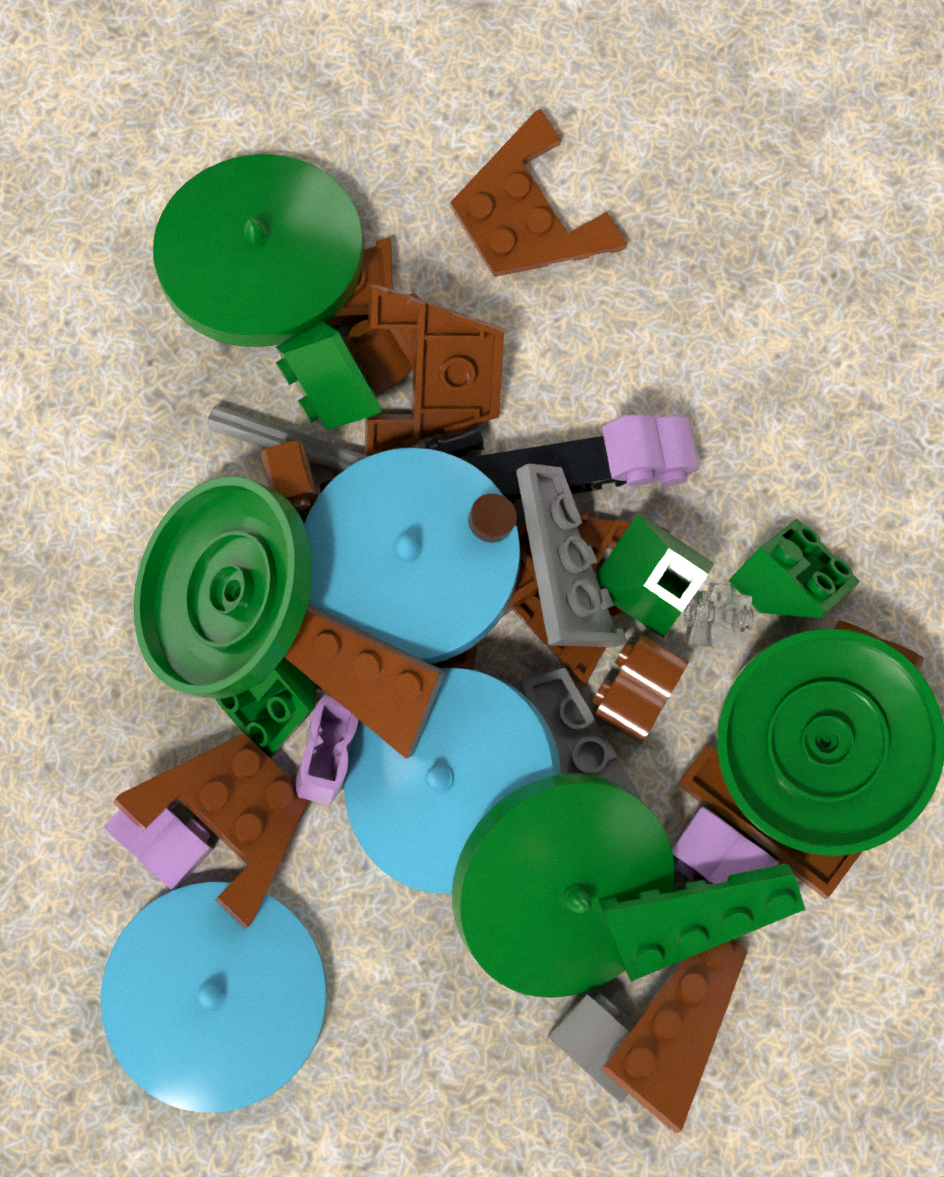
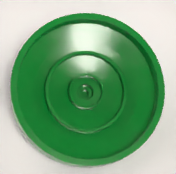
M255 154L231 158L210 166L188 180L173 195L157 223L153 241V260L160 285L168 303L186 324L206 337L222 343L243 347H266L279 345L318 321L322 320L327 323L335 317L351 298L359 282L364 263V241L359 215L354 203L343 187L330 175L318 167L296 158L274 154Z
M220 477L206 481L187 492L167 511L159 522L146 546L137 574L134 592V624L139 647L146 663L152 672L167 686L186 694L204 698L218 699L235 696L247 691L267 677L288 652L299 632L309 602L312 582V556L303 521L287 498L273 488L246 478Z
M841 629L811 630L794 634L766 647L755 655L734 678L723 699L717 719V762L721 777L732 800L742 814L764 834L781 844L806 853L832 856L855 854L870 850L895 838L907 829L926 808L939 783L944 765V723L938 702L926 679L896 649L876 638L854 631Z
M562 774L539 779L524 785L507 795L486 813L468 837L456 864L452 885V909L458 933L480 967L498 983L513 991L534 997L556 998L577 995L597 988L625 971L599 900L615 897L617 902L620 903L639 899V892L658 889L660 894L673 892L674 859L670 841L654 813L630 791L608 779L586 774Z

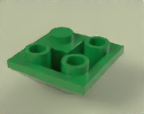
M638 513L597 573L596 579L600 589H608L613 605L664 638L699 589L714 563Z
M795 519L764 543L728 580L759 613L814 618L824 616L860 583L853 575L850 566L844 560L835 557L820 542L817 533L810 527L803 525L798 519Z
M284 657L276 668L257 685L238 695L215 700L242 733L249 737L269 758H272L315 709V682Z

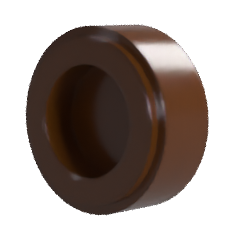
M493 493L485 494L473 503L468 515V524L472 533L477 538L485 542H500L506 539L512 532L517 514L515 507L506 497Z

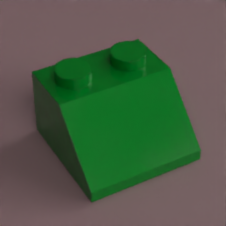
M322 320L276 346L282 359L275 363L287 384L290 386L296 382L304 397L297 401L310 423L318 420L326 430L375 416L382 412L380 405L339 332Z

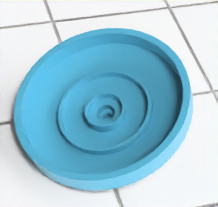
M400 448L371 455L349 466L337 475L321 492L310 509L304 524L312 556V582L309 596L311 606L429 664L450 659L473 647L503 617L511 603L519 578L521 563L520 543L516 523L506 539L495 543L485 542L477 538L472 533L468 524V515L473 503L485 494L502 495L500 490L487 476L468 462L456 456L431 449Z
M443 668L442 670L446 671L413 756L405 759L364 723H360L348 752V768L344 778V796L348 818L355 836L369 858L382 871L398 882L417 890L437 894H452L453 877L459 856L468 837L480 820L499 801L522 786L546 777L561 775V765L556 742L548 724L536 706L524 694L506 682L481 672L460 668Z
M203 882L188 885L164 894L147 905L128 923L118 937L107 960L102 979V1022L107 1040L117 1061L128 1076L147 1093L164 1103L189 1111L208 1113L236 1110L252 1105L282 1088L298 1073L310 1057L320 1037L326 1016L328 1001L326 971L317 944L307 927L287 906L272 896L265 894L254 921L244 929L214 901L229 886L230 883Z

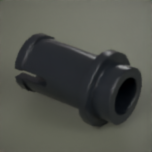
M472 424L467 428L441 437L437 433L433 434L431 440L425 442V449L436 450L462 458L484 451V441L477 425Z

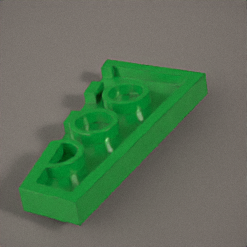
M789 864L731 874L726 882L711 885L706 884L704 880L685 883L686 890L660 894L658 889L639 892V899L620 903L617 902L615 897L599 900L630 981L639 979L806 910L795 874Z

